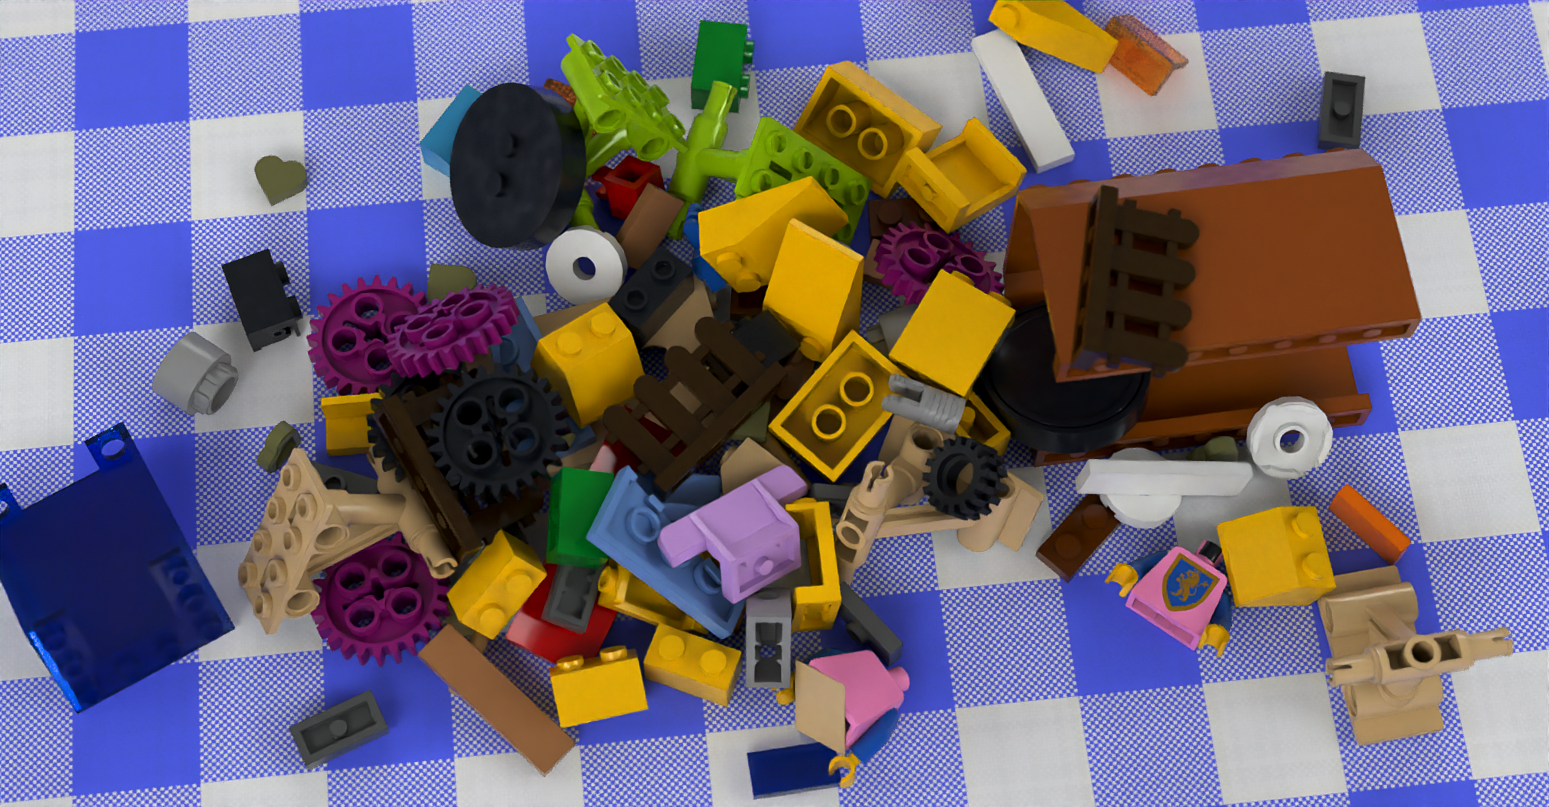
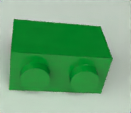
M700 20L691 82L692 109L704 110L713 81H721L738 90L729 112L739 113L741 98L748 99L750 88V75L744 74L745 64L752 65L755 41L748 40V24Z
M562 467L551 477L546 563L597 569L608 561L610 556L588 541L586 536L614 481V473Z

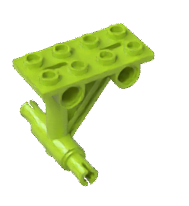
M573 33L566 38L571 51L562 59L561 70L577 97L573 110L580 122L585 139L587 159L585 179L620 151H628L632 147L638 158L645 162L659 159L672 148H675L682 154L690 149L683 137L686 134V129L674 114H670L666 107L670 101L656 84L649 86L636 70L627 71L614 55L605 56L592 40L589 39L585 42ZM595 130L597 134L594 137H592L593 131ZM585 186L577 209L568 224L571 227L581 225L594 226V229L601 231L592 214L594 203Z
M713 81L703 113H698L694 117L687 135L686 142L690 149L684 154L679 151L677 152L676 167L667 192L681 199L684 205L665 236L674 240H682L688 208L693 203L701 204L711 177L736 184L734 192L737 195L735 200L813 176L848 216V224L835 233L831 239L841 241L850 246L870 192L872 181L768 116L761 117L750 148L742 149L741 151L721 149L729 130L725 120L738 90L732 88L727 83Z

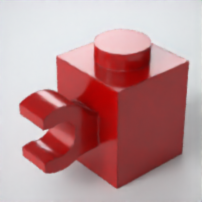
M627 155L614 169L602 166L591 175L593 180L603 184L595 191L596 196L603 200H608L612 216L624 221L648 182L665 190L660 166L641 161L630 155Z

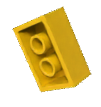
M852 329L769 424L768 431L830 485H835L894 416L893 413L883 410L881 406L883 397H887L889 394L899 395L903 398L901 394H896L889 389L888 381L890 375L898 374L909 377Z

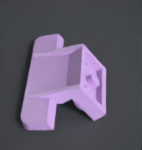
M786 465L777 466L664 527L658 536V546L672 568L708 550L711 556L720 561L723 597L735 604L801 566L799 525L783 507H785V504H791L794 500L807 495V484L791 467Z

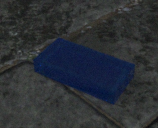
M820 742L747 753L753 800L840 787L841 776L839 768L831 776H829L828 770L829 763L833 758L837 757V752Z

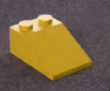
M809 176L698 212L700 256L738 293L752 292L761 286L769 284L788 223L793 218L831 238L848 224V216L813 176Z
M795 218L788 223L764 297L762 312L768 309L801 345L798 350L808 359L823 363L852 329L859 334L864 256Z

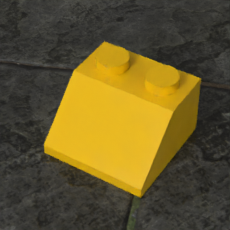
M607 302L600 304L538 340L530 362V367L535 369L540 379L545 377L549 379L553 386L551 391H559L563 399L560 404L566 406L570 417L580 429L603 417L607 407L611 405L621 406L634 398V383L640 376L645 375L632 333Z
M1279 506L1225 521L1216 526L1235 607L1308 606L1336 588L1316 506Z

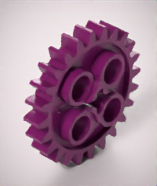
M910 221L908 227L898 223L895 229L888 228L875 250L876 254L873 260L878 263L875 270L878 273L884 274L881 282L887 285H894L891 294L905 296L904 305L906 306L912 304L919 306L941 269L950 274L953 271H958L966 275L975 283L973 287L986 294L992 291L1004 296L1002 292L1005 286L1000 282L1003 275L993 271L997 264L984 260L987 254L985 251H974L972 249L974 242H961L960 234L957 232L950 236L941 227L938 231H934L927 222L924 223L922 229L913 221Z
M375 275L370 286H366L362 277H359L357 289L354 290L343 283V296L338 297L333 293L328 294L331 303L330 308L322 305L316 307L322 319H311L309 322L312 331L315 333L306 336L309 347H312L308 351L311 363H316L313 368L317 377L324 376L323 381L327 389L337 385L338 396H347L350 391H352V395L379 393L378 386L380 384L393 387L390 375L392 372L399 375L398 371L394 370L392 364L384 370L377 371L373 369L377 363L383 361L390 362L384 347L385 344L389 343L387 337L396 333L394 330L395 326L406 324L404 320L406 316L416 315L419 313L417 308L429 307L432 303L426 304L427 299L423 291L414 295L413 286L410 282L399 289L396 277H392L387 286L382 285L379 275ZM369 310L378 311L372 318H360L364 312ZM347 323H350V324L356 326V328L351 327V326H344V325L347 324ZM346 343L356 344L355 347L348 352L338 351V349ZM404 373V374H402V375H400V376H401L402 378H404V377L406 376V373Z
M493 283L484 288L483 284H479L472 291H469L467 286L454 294L452 291L448 292L446 298L441 301L436 298L433 299L432 305L429 307L417 308L419 313L416 315L406 316L404 318L406 324L394 327L396 333L387 337L389 343L385 344L384 347L394 370H397L399 375L407 373L408 377L411 378L419 373L421 378H423L432 370L435 371L436 375H440L444 369L450 367L453 370L457 369L459 363L464 360L469 363L473 362L474 355L478 353H489L488 346L501 344L500 336L512 333L510 327L518 324L516 317L520 315L511 291H507L505 286L497 288Z
M400 531L395 534L392 541H388L386 537L322 570L325 579H313L312 581L319 594L320 601L315 610L310 613L315 624H319L316 629L322 639L328 638L326 641L332 651L341 648L340 651L347 661L357 652V658L363 666L368 662L370 656H374L378 666L382 667L386 655L391 654L397 664L401 663V651L406 649L413 656H417L418 652L415 644L419 641L428 644L431 641L428 632L430 630L440 632L443 629L438 617H448L451 614L448 605L445 603L449 601L447 593L450 591V587L447 586L451 584L450 577L434 578L422 555L410 549L408 543L405 544L404 537ZM405 569L402 575L389 577L393 571ZM360 581L364 582L359 588L348 590L351 584ZM407 606H416V608L408 614H399V612ZM373 619L368 626L357 627L362 620Z

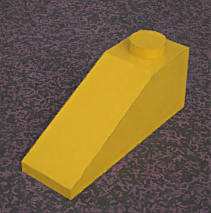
M997 0L988 18L989 21L1017 42L1098 74L1104 72L1119 44L1118 40L1064 0Z

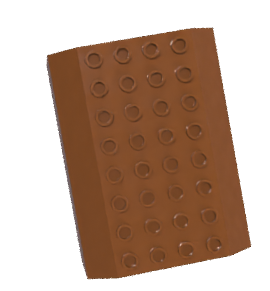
M1337 147L1329 149L1324 153L1312 155L1291 153L1279 159L1263 161L1259 158H1249L1238 164L1219 166L1216 163H1208L1196 169L1182 171L1167 168L1150 175L1133 176L1131 174H1120L1109 180L1093 182L1087 179H1078L1067 185L1052 187L1037 184L1017 191L1003 264L1004 297L1012 303L1011 308L1015 310L1046 300L1056 346V355L1053 363L1056 383L1151 371L1152 373L1150 368L1120 362V366L1117 369L1105 367L1106 359L1098 358L1089 371L1070 367L1088 204L1101 184L1119 188L1117 202L1119 205H1122L1127 198L1136 200V208L1165 215H1167L1170 208L1181 210V218L1193 221L1198 226L1200 232L1198 240L1191 248L1185 250L1178 249L1177 253L1178 259L1190 262L1196 271V277L1190 286L1184 290L1174 289L1173 299L1185 302L1192 311V319L1188 325L1180 331L1170 330L1169 341L1178 342L1186 348L1188 352L1187 363L1178 372H1166L1163 379L1151 377L1145 410L1136 425L1125 436L1103 448L1076 454L1051 453L1030 447L1034 467L1110 458L1114 453L1125 448H1144L1157 452L1203 446L1209 440L1220 436H1230L1235 441L1246 440L1247 428L1254 415L1267 403L1281 397L1299 396L1313 401L1325 413L1332 429L1363 425L1372 410L1369 393L1358 394L1346 346L1410 338L1422 319L1382 165L1362 148L1347 150L1346 148ZM1114 235L1113 245H1118L1119 236ZM1133 239L1132 249L1163 255L1164 245ZM1110 275L1109 286H1114L1115 276ZM1129 280L1128 290L1159 296L1160 286ZM1105 316L1104 327L1110 328V317ZM1124 321V331L1155 338L1156 327ZM1290 430L1284 433L1283 435L1295 434L1300 432L1297 430Z

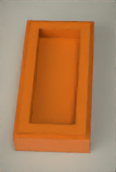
M1346 484L1336 493L1328 508L1391 566L1404 555L1412 543L1403 532L1350 484Z

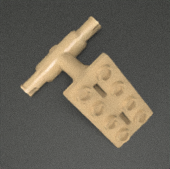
M894 414L878 455V461H872L867 464L861 484L852 489L840 522L836 525L834 545L839 584L845 581L851 586L856 568L865 564L874 540L878 538L958 529L957 538L960 544L970 551H987L997 540L1013 551H1018L1023 545L1040 509L1044 495L1030 484L1007 471L1008 477L1000 479L1001 483L1007 485L1005 492L998 490L996 494L1001 499V502L998 506L990 503L989 507L992 512L987 516L980 514L979 520H961L936 510V507L930 504L896 508L899 504L914 505L925 496L923 487L930 485L929 482L922 480L923 472L930 473L931 467L925 465L927 459L935 460L937 456L932 451L937 446L945 449L943 441L948 438L955 440V436ZM972 463L966 465L958 476V494L963 493L971 483L973 476ZM885 465L886 469L884 470L883 476H881L882 469Z
M372 447L368 450L371 454H366V457L378 476L377 488L380 494H348L346 490L327 489L317 469L312 466L304 449L294 448L287 464L281 470L280 480L273 496L267 502L266 512L259 528L253 534L252 544L245 560L238 569L239 584L244 588L253 606L254 615L259 619L266 634H276L282 619L303 617L317 607L320 597L310 576L399 530L402 532L410 549L422 555L434 578L442 579L450 576L455 571L454 567H457V561L449 551L418 494L412 489L408 477L399 483L396 482V467L384 472L382 470V460L384 457L374 458Z
M1394 565L1335 575L1336 588L1316 600L1333 657L1327 658L1325 661L1326 675L1333 674V677L1328 678V682L1332 688L1341 686L1355 739L1359 746L1440 732L1444 728L1438 706L1443 699V686L1440 674L1467 670L1473 666L1474 661L1500 656L1507 657L1513 654L1512 639L1504 640V637L1511 635L1507 627L1468 634L1465 630L1456 629L1428 635H1417L1414 622L1418 617L1416 593L1410 582H1401L1398 569Z

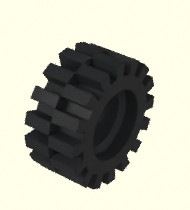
M955 436V440L946 439L943 441L945 449L937 446L932 451L937 456L936 459L928 458L925 463L926 466L931 467L930 473L923 472L922 480L930 483V485L923 487L924 494L930 496L927 500L929 504L936 507V510L965 521H968V519L973 521L979 520L980 514L987 516L992 512L989 507L990 503L998 506L1001 502V499L996 494L998 490L1005 492L1007 487L1006 484L1000 482L1001 478L1008 477L1007 470L1000 467L1005 464L1003 457L996 455L998 453L997 450L969 437ZM972 463L973 476L971 483L963 493L958 494V476L966 465Z

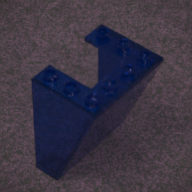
M123 421L84 441L100 469L46 498L22 509L6 482L0 485V501L7 503L6 509L0 514V581L25 637L77 714L236 629ZM121 440L124 442L123 448L114 455H104L101 453L104 445L110 441Z

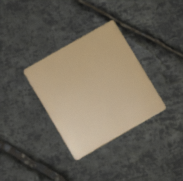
M796 659L795 728L845 756V685Z

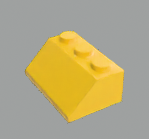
M847 60L827 66L792 131L872 181L871 190L882 198L889 199L900 187V184L894 178L905 153L915 147H918L924 154L927 153L943 126Z

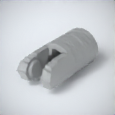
M898 374L890 375L888 381L889 389L896 394H901L903 398L895 394L883 397L881 404L883 410L951 435L955 433L965 407L966 399Z

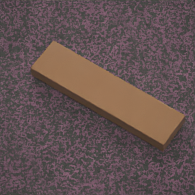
M450 623L418 652V658L544 777L576 745V742Z

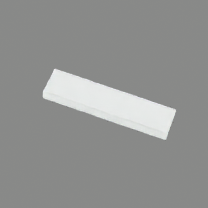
M1001 29L972 38L971 46L1037 174L1073 161L1075 152L1016 40Z
M1089 459L1075 479L1077 494L1238 496L1253 477L1251 463Z

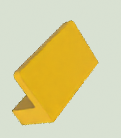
M379 393L321 398V409L326 419V450L329 456L369 453L368 450L374 443L368 442L367 431L372 428L367 426L366 417L367 414L375 413L371 410L370 400L371 398L382 399Z

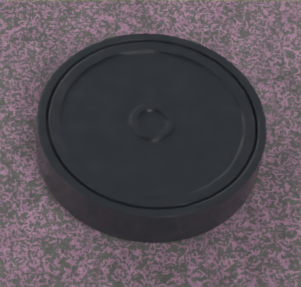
M512 82L499 84L485 91L466 112L459 125L452 147L449 172L450 188L454 207L461 223L469 234L480 243L500 249L535 250L553 241L570 222L583 192L587 159L583 131L569 103L558 93L550 89Z
M1046 300L1017 309L1012 326L1006 329L980 373L982 402L1011 432L1010 437L1037 450L1060 454H1076L1103 448L1125 436L1136 425L1145 410L1149 395L1151 371L1056 383L1053 370L1056 346Z

